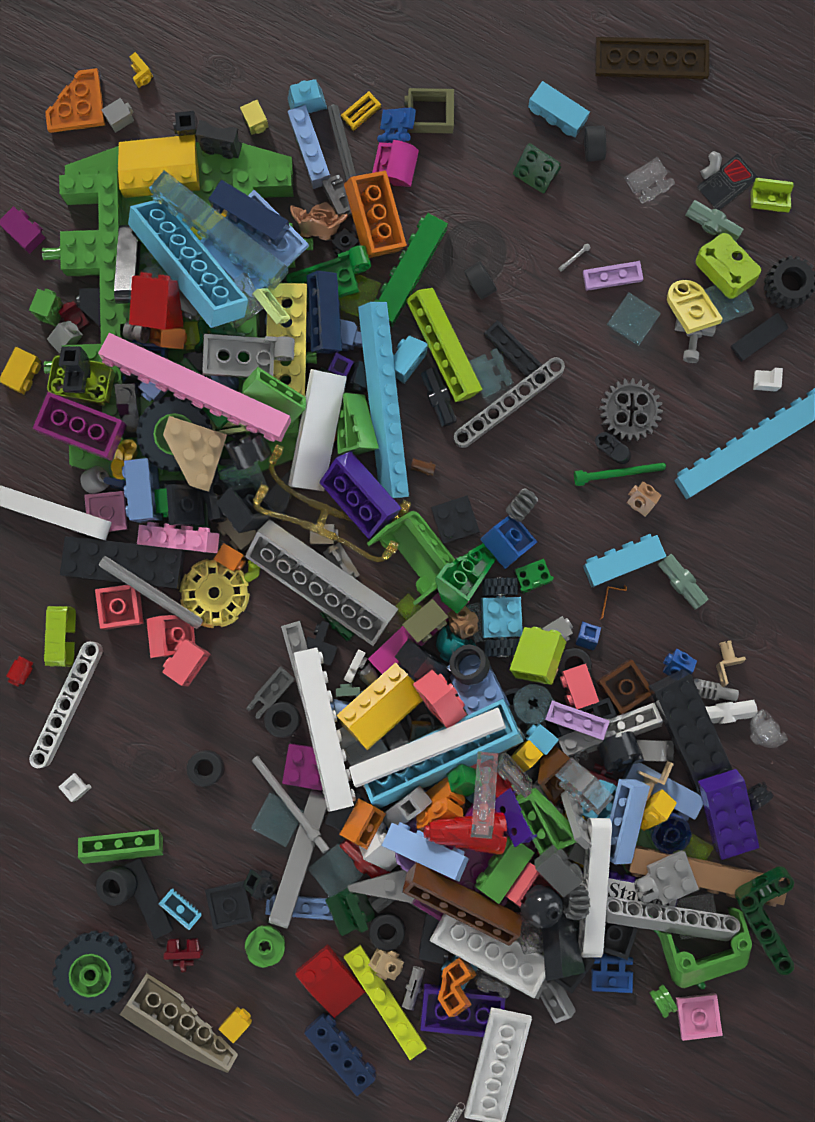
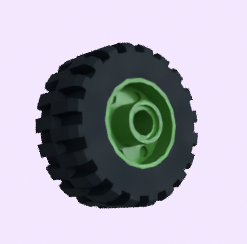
M175 396L164 397L153 402L144 410L136 431L137 442L143 456L148 458L151 464H154L161 470L182 472L163 436L169 416L213 430L212 424H210V418L204 410L194 406L192 401L186 398L181 400Z
M91 931L88 934L83 933L69 942L60 951L61 954L57 956L54 962L56 967L53 968L52 975L56 976V979L53 980L54 987L58 986L59 991L56 994L59 998L64 997L65 1001L63 1003L67 1007L71 1004L76 1012L84 1010V1014H91L93 1011L98 1014L102 1013L105 1009L109 1010L127 993L130 983L134 978L132 971L135 969V965L131 963L132 953L127 952L125 949L128 946L125 942L121 944L118 941V936L114 935L111 937L109 932L106 931L98 933V931Z

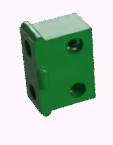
M544 559L514 570L521 588L520 593L552 583L554 579L550 575ZM538 567H542L543 571L538 570ZM520 574H525V577H520Z

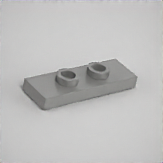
M566 790L561 793V798L574 840L584 849H588L592 844L587 832L588 825L582 817L583 809L578 804V801Z

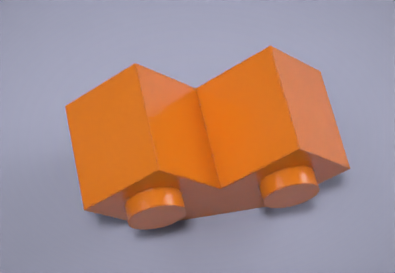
M460 957L445 967L442 973L443 979L438 1000L449 1017L457 1016L472 1005L461 986L477 974L470 963Z

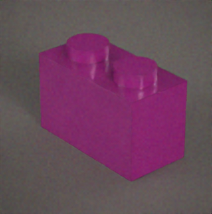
M13 206L0 219V226L30 254L45 239V236L41 233L43 229L36 222L32 224L28 220L30 217L22 209L18 211Z

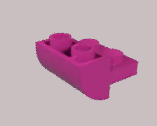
M393 140V143H379L372 173L386 171L389 183H392L393 186L411 187L419 150L409 143Z

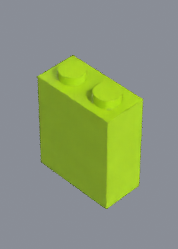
M524 627L509 669L515 678L552 685L566 644L562 634L556 630L545 631L538 627Z

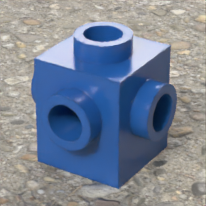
M676 649L673 654L669 653L663 662L665 664L663 673L669 676L684 669L692 674L697 660L690 657L687 653Z

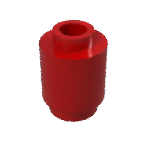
M19 656L17 660H14L6 675L9 678L8 682L18 687L20 684L24 685L33 669V662Z

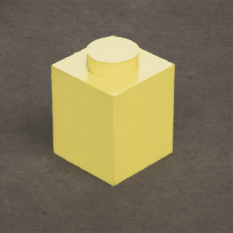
M258 100L240 107L251 135L262 133L269 127Z

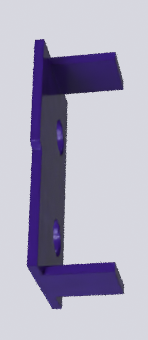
M509 788L492 803L497 812H501L502 806L505 807L506 812L504 815L507 823V833L514 847H517L521 843L532 841L537 837V834H532L521 813L522 809L514 795L515 791ZM512 828H516L517 834L515 836L511 832Z

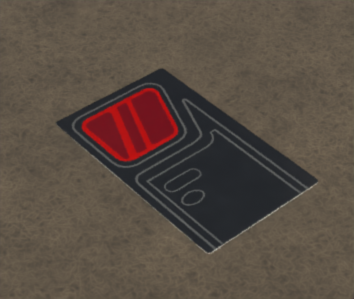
M736 154L720 167L718 172L700 183L697 188L715 209L720 210L753 184L758 176L739 154Z

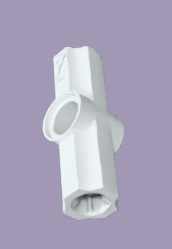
M754 700L735 703L724 702L715 704L716 706H706L712 723L719 724L736 722L738 719L757 717L758 712Z

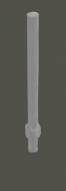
M258 756L253 758L252 762L308 833L307 837L311 842H315L322 853L327 852L330 848L320 837L321 833L318 829L313 828Z

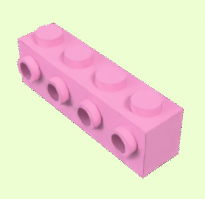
M147 522V526L139 525L137 544L217 553L219 533H211L210 528L199 527L198 531H193L192 526L181 525V529H176V525L164 524V527H159V523Z

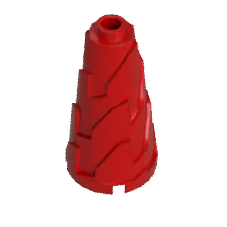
M503 812L475 814L473 816L454 817V819H439L428 822V825H424L423 834L424 838H427L429 842H435L440 845L502 855L507 842V837H504V831H507V823Z

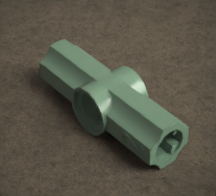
M696 200L693 201L685 216L701 224L702 228L711 235L726 233L736 242L743 231V228L726 219L727 217L722 211L717 209L711 210Z
M672 554L668 555L658 564L670 579L672 587L685 597L694 610L708 600V597L696 584L694 576L687 569H684Z

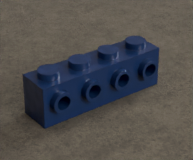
M223 180L219 182L208 199L213 211L220 215L221 213L227 215L228 219L236 225L240 223L248 233L252 235L256 233L268 245L274 244L278 246L290 228L288 220Z
M318 270L307 275L311 352L332 354L342 350L337 273Z
M323 1012L306 1027L304 1034L353 1093L358 1096L375 1081L376 1070L370 1062L366 1063L363 1060L361 1051L356 1046L353 1048L348 1042L350 1039L343 1030L340 1032L337 1029V1023L332 1016H327Z

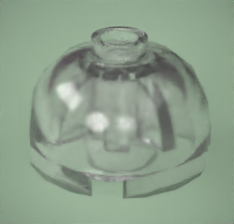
M764 708L752 717L749 727L752 733L750 738L756 745L760 743L763 747L771 749L777 748L788 741L785 732H779L781 731L780 725Z

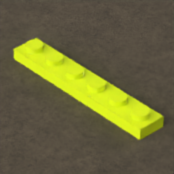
M359 945L347 953L344 959L409 1060L426 1050L425 1043L384 980L376 975L377 972L368 965L370 958L363 947Z

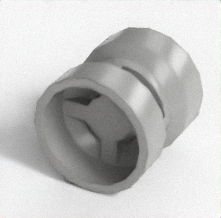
M129 321L125 323L123 337L126 340H136L138 343L143 344L148 341L150 327L130 325Z

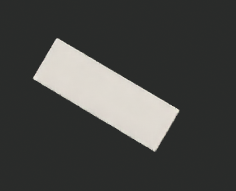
M310 370L305 396L306 406L301 417L288 486L324 491L319 482L329 469L346 376Z
M443 914L430 938V941L532 998H535L545 979L544 955L517 940L508 946L446 914Z
M491 1007L464 1113L465 1118L483 1122H505L532 1020L530 1015Z

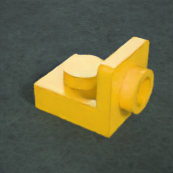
M134 52L129 57L133 63L131 67L136 72L133 80L136 86L140 88L147 85L153 75L148 66Z

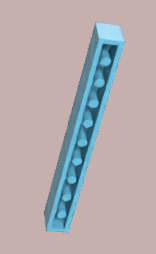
M369 302L359 306L358 310L370 415L379 449L375 450L378 482L393 499L409 497L387 302Z
M815 388L806 393L808 397L804 400L798 398L790 403L791 408L787 410L782 408L774 413L776 417L770 420L767 417L759 422L758 425L760 427L753 430L751 427L743 432L742 435L744 437L739 440L735 437L726 443L727 447L723 450L720 447L709 453L711 455L710 458L706 460L701 458L693 463L695 467L688 470L686 467L678 472L677 475L679 477L674 481L686 500L815 420Z

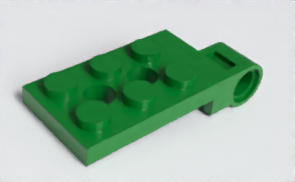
M362 245L355 246L349 249V251L338 254V258L286 275L287 282L307 284V275L319 270L337 273L339 298L360 292L355 274L366 271L371 267L367 248ZM307 292V309H308L309 306H308V292Z

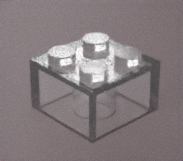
M570 758L555 775L561 781L559 786L576 802L578 801L588 812L592 810L599 815L614 798L594 775L573 758Z

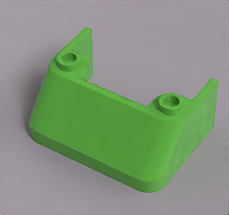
M411 511L388 524L367 542L368 546L380 541L382 546L388 550L397 548L418 574L420 579L417 580L416 587L421 596L413 602L414 605H417L438 589L435 578L444 565L455 561L454 557L425 520L415 511Z
M732 906L727 907L730 916L735 917L740 923V930L731 940L732 949L695 960L694 956L689 952L676 953L672 935L668 932L658 931L674 984L681 988H686L747 966L752 941L743 911Z

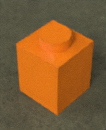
M223 543L213 559L233 572L236 569L242 570L246 563L244 560L245 555Z

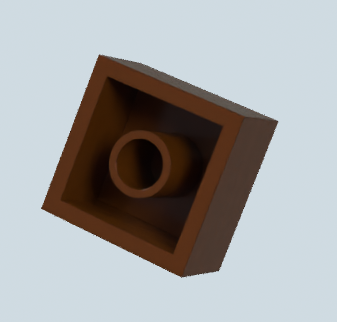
M632 659L627 660L596 681L605 697H610L613 708L618 715L624 714L651 695L648 682Z

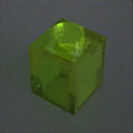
M409 593L395 606L406 621L422 608L419 604H413L415 599Z

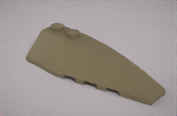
M146 973L120 1015L168 1046L202 1063L228 1073L238 1054L221 1036H217L211 1030L212 1027L207 1022L204 1023L200 1019L197 1011L193 1007L190 1008L180 994Z

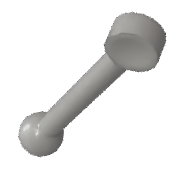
M584 244L578 253L558 269L562 272L582 253L589 251L590 245Z

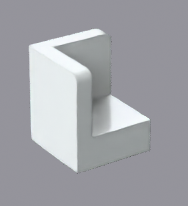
M774 368L772 371L756 370L754 372L753 390L778 391L782 387L783 368Z
M76 773L59 786L71 802L77 801L92 788L89 784L85 785Z

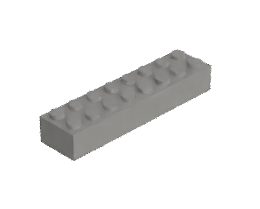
M270 519L257 531L245 555L251 562L372 646L383 634L398 611V608Z

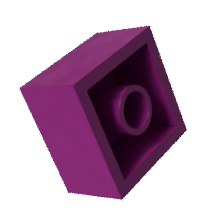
M289 744L282 784L316 790L323 789L312 746Z

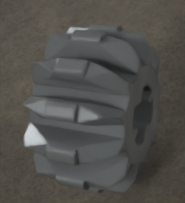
M526 488L522 489L508 505L506 513L513 520L515 519L517 522H520L538 502V498L532 491Z
M578 885L564 898L561 897L563 913L566 918L581 920L589 915V907H591L590 898L585 886Z

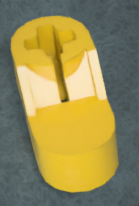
M125 439L119 444L115 458L111 463L112 475L116 479H124L122 474L124 461L135 460L138 454L135 441Z

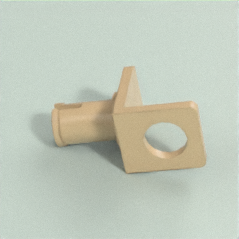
M731 641L719 643L724 660L719 662L716 668L722 687L728 684L724 667L741 664L746 660L745 657H735Z
M666 762L660 779L637 770L638 774L643 775V783L650 786L647 800L650 799L655 783L658 784L659 782L665 785L673 763Z

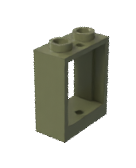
M409 88L408 96H405V108H413V101L446 102V123L414 122L413 129H408V133H453L454 89Z

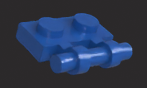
M411 107L383 110L380 129L384 130L385 133L378 135V142L392 143L393 140L409 141L411 136L407 133V129H413L416 110Z
M604 953L602 957H592L596 960L594 963H600V969H592V991L632 993L633 972L626 971L625 965H633V957H628V960L618 956H607ZM607 964H618V970H607Z

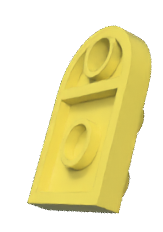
M680 280L671 285L667 294V302L687 334L721 324L723 318L699 284L689 280ZM678 289H684L686 292H680Z

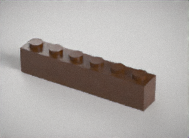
M417 862L406 873L402 893L508 946L520 937L523 916Z

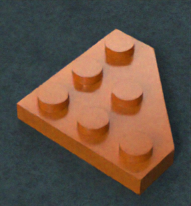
M98 69L78 71L70 85H66L58 95V99L53 106H50L45 111L49 133L105 126V117L101 110L103 109Z

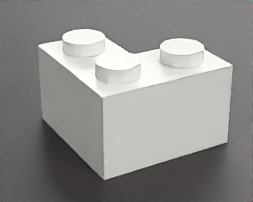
M382 821L368 849L366 850L360 846L359 848L363 860L390 872L398 864L396 863L395 852L381 846L387 834L386 825Z

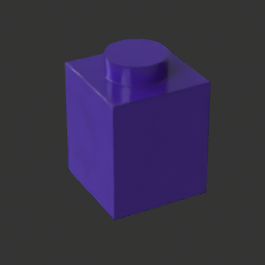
M335 352L327 370L337 375L347 376L354 361Z

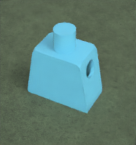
M317 80L301 81L289 87L288 103L290 110L306 105L308 113L327 109L322 89Z

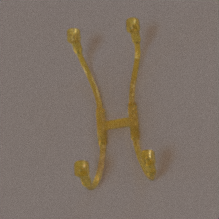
M276 444L269 459V471L272 477L284 490L308 503L309 506L320 510L321 513L315 525L305 520L302 521L294 517L265 510L259 504L265 497L269 487L263 484L260 485L253 500L254 508L258 512L299 524L307 530L346 545L374 562H383L388 560L392 554H395L399 545L395 541L391 540L382 557H375L337 536L336 533L324 529L328 514L339 519L353 521L348 515L343 514L344 512L314 499L306 498L287 486L274 470V464H276L284 449L283 446ZM402 501L400 505L402 509L391 523L402 517L405 513L407 514L411 506L410 502Z

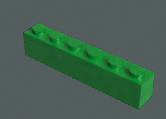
M427 213L425 218L422 217L417 225V228H419L417 233L411 235L408 241V249L402 251L399 257V265L393 267L389 275L391 277L390 281L384 283L380 291L382 293L379 300L375 299L374 301L387 302L389 325L391 327L397 321L407 303L406 299L411 296L447 231L448 223Z

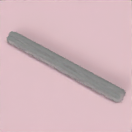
M104 556L100 561V567L192 627L198 629L201 626L202 618L107 556Z

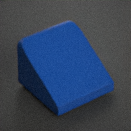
M582 622L576 645L594 650L598 644L601 627Z

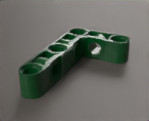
M778 866L739 886L735 890V898L751 929L778 973L788 975L794 970V963L762 907L764 903L789 892L794 887V880L788 870Z

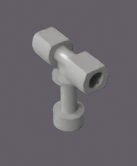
M676 319L675 330L686 332L679 320ZM716 325L686 334L690 337L688 350L684 351L683 361L687 363H697L699 361V352L696 351L697 340L702 335L713 337Z

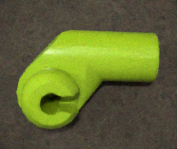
M248 560V572L244 574V579L248 583L260 575L261 569L250 560Z

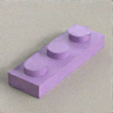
M640 261L583 270L586 291L643 281Z
M555 701L551 702L545 719L600 740H604L610 722L609 720Z

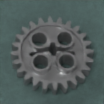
M632 378L630 384L624 379L622 385L617 381L615 384L616 388L610 386L609 391L611 393H604L607 399H601L600 402L604 406L599 408V410L604 411L600 418L606 419L602 425H609L607 432L614 430L613 436L615 437L617 434H620V440L627 436L628 442H630L632 437H634L635 441H638L639 435L643 439L646 438V432L651 435L653 433L652 428L656 429L658 427L656 422H660L662 419L657 415L663 412V410L658 409L662 402H656L660 396H653L655 389L649 391L648 383L643 387L642 380L635 384L634 378ZM632 393V394H633V400H632V407H631V409H632V410H635V411H634V412L632 413V415H631V424H632V426L629 427L628 424H629V419H630V410H627V409H628L629 406L631 405L630 394ZM623 396L626 399V403L620 404L617 397ZM638 397L643 398L645 405H639L636 399ZM616 416H624L625 423H619ZM636 416H641L644 419V424H638Z

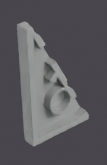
M403 869L348 885L350 892L412 903L414 898L402 893L406 877V871Z

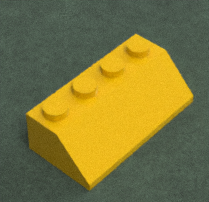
M395 663L336 716L342 726L368 751L423 700L413 685L415 682Z

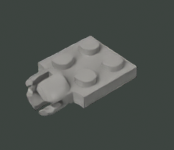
M682 850L647 865L648 873L646 876L634 882L635 889L639 888L640 890L637 892V895L641 901L648 903L658 899L661 905L699 890L686 853Z

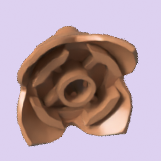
M327 202L314 206L309 214L306 213V210L299 207L290 206L291 214L299 226L300 235L303 237L319 236L322 240H329L331 235L337 233L340 224L348 217V214L338 217L334 208Z

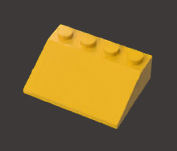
M195 134L119 142L118 177L119 188L124 198L199 191L200 182Z

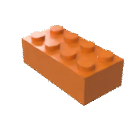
M380 171L350 177L344 183L360 245L366 246L369 258L399 252L406 247L407 244L387 172Z

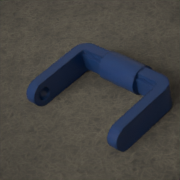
M105 477L103 480L105 484L110 485L113 489L124 491V486H126L125 480Z

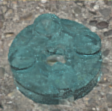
M528 684L521 687L514 696L513 705L515 713L523 722L539 724L545 721L553 698L545 687L538 684ZM535 698L538 700V707L531 710L528 701L529 699L533 701Z

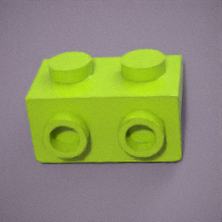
M756 178L751 190V208L789 213L791 209V191L794 186L793 182Z

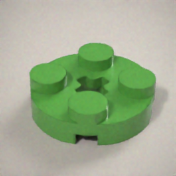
M261 925L252 930L245 942V950L249 961L262 968L278 963L285 952V938L281 932L275 927ZM267 941L271 949H266L264 952L261 950L262 946L260 943Z

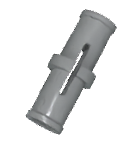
M413 966L409 983L405 987L407 991L402 1004L403 1008L414 1010L418 993H421L422 988L420 986L425 969Z

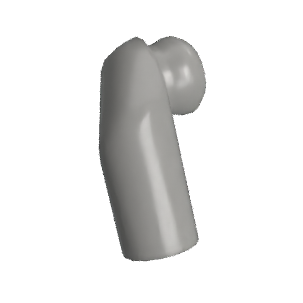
M713 151L709 154L710 165L700 171L704 179L720 170L722 161L720 153Z

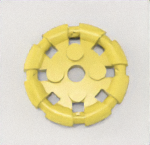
M204 559L194 564L190 572L184 575L179 591L182 596L180 602L183 607L203 619L201 626L214 628V626L224 627L235 622L239 614L245 611L250 596L247 589L249 583L245 581L242 570L236 569L233 572L215 560ZM216 567V573L209 574V568ZM227 572L233 575L230 580L225 577ZM198 574L201 578L196 583L193 579ZM213 587H217L220 591L217 598H211L209 595V591ZM234 587H240V594H235ZM195 591V598L190 599L189 592ZM231 603L236 606L232 612L227 609ZM198 606L204 609L201 614L196 611ZM212 612H219L220 618H213Z

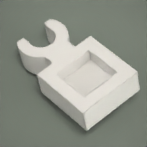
M358 649L344 678L345 681L351 683L358 669H363L367 658L364 657L365 652Z

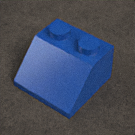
M507 516L480 539L505 569L537 543V540L521 522L513 520L510 516Z

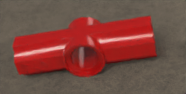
M345 838L340 844V847L354 860L355 867L361 873H367L371 878L391 873V871L389 872L363 860L359 846Z

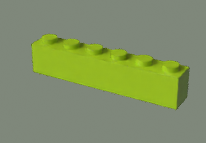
M434 289L417 290L406 299L410 310L455 402L470 399L483 389Z

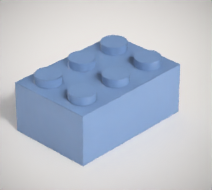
M148 458L124 461L122 474L126 478L124 495L128 499V505L126 506L127 517H129V520L137 523L163 521L162 514L156 513L154 490L160 489L157 466L151 464Z
M476 655L465 657L459 665L460 673L470 675L476 672L481 663L479 657ZM491 666L484 680L476 685L462 684L453 674L450 676L459 698L465 704L464 708L468 715L501 699H504L506 704L510 706Z

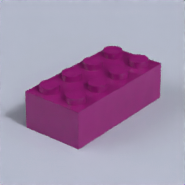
M48 392L33 429L40 434L112 461L127 425L120 419Z

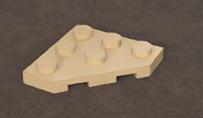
M169 416L163 436L188 484L209 492L227 435Z

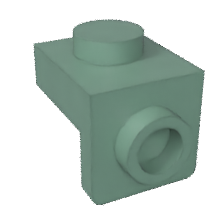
M340 684V688L336 689V697L353 695L357 697L363 691H360V687L352 688V684Z

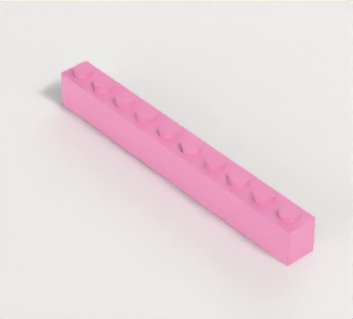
M111 333L108 334L98 353L102 363L109 367L117 366L124 374L129 376L134 374L138 376L140 381L146 384L149 382L156 384L155 387L163 392L169 390L174 393L175 397L181 400L186 398L192 401V404L198 408L210 409L209 412L218 417L223 415L228 418L229 422L235 425L240 423L246 426V429L252 433L260 432L269 441L275 442L277 440L281 442L291 423L289 415Z

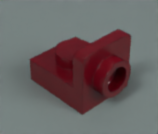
M74 301L65 303L61 310L58 311L65 322L71 321L78 327L80 332L91 325Z

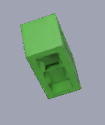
M37 289L29 311L39 321L56 327L61 319L58 311L61 310L64 304L61 302V298L56 296L55 292L49 289L44 291Z

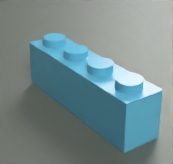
M651 534L641 537V542L634 544L631 541L622 545L623 549L617 552L614 548L604 552L605 556L598 559L597 556L587 559V564L583 565L591 587L667 557L658 535L652 537Z

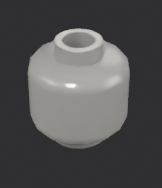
M101 466L91 467L81 475V485L90 494L99 493L109 486L103 481L105 477H109V474Z

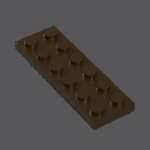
M596 37L595 76L708 79L709 40Z

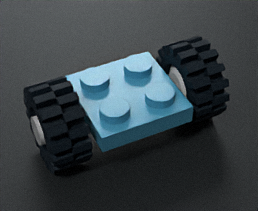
M517 578L482 580V596H496V598H481L482 638L498 637L500 639L484 641L487 657H509L515 655L520 639L507 640L506 637H521L522 635L521 597L505 596L518 594Z

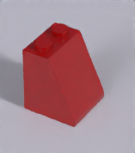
M140 272V276H132L129 324L163 330L183 328L178 280H171L169 275L158 274V278L152 277V273Z

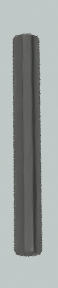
M332 104L328 106L327 110L347 181L350 177L356 176L338 105Z

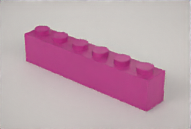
M439 592L432 598L446 615L452 611L451 608L442 603ZM402 626L368 660L383 674L393 664L399 663L395 655L408 638L414 642L416 641ZM435 628L430 634L433 636L438 630Z

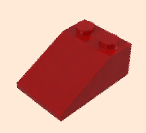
M328 944L299 967L295 973L308 992L334 1018L365 993L362 986Z

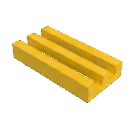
M368 91L341 114V118L354 131L381 108V104ZM369 98L371 99V101H369L364 107L359 109L358 112L355 113L350 119L348 118L349 115H351Z

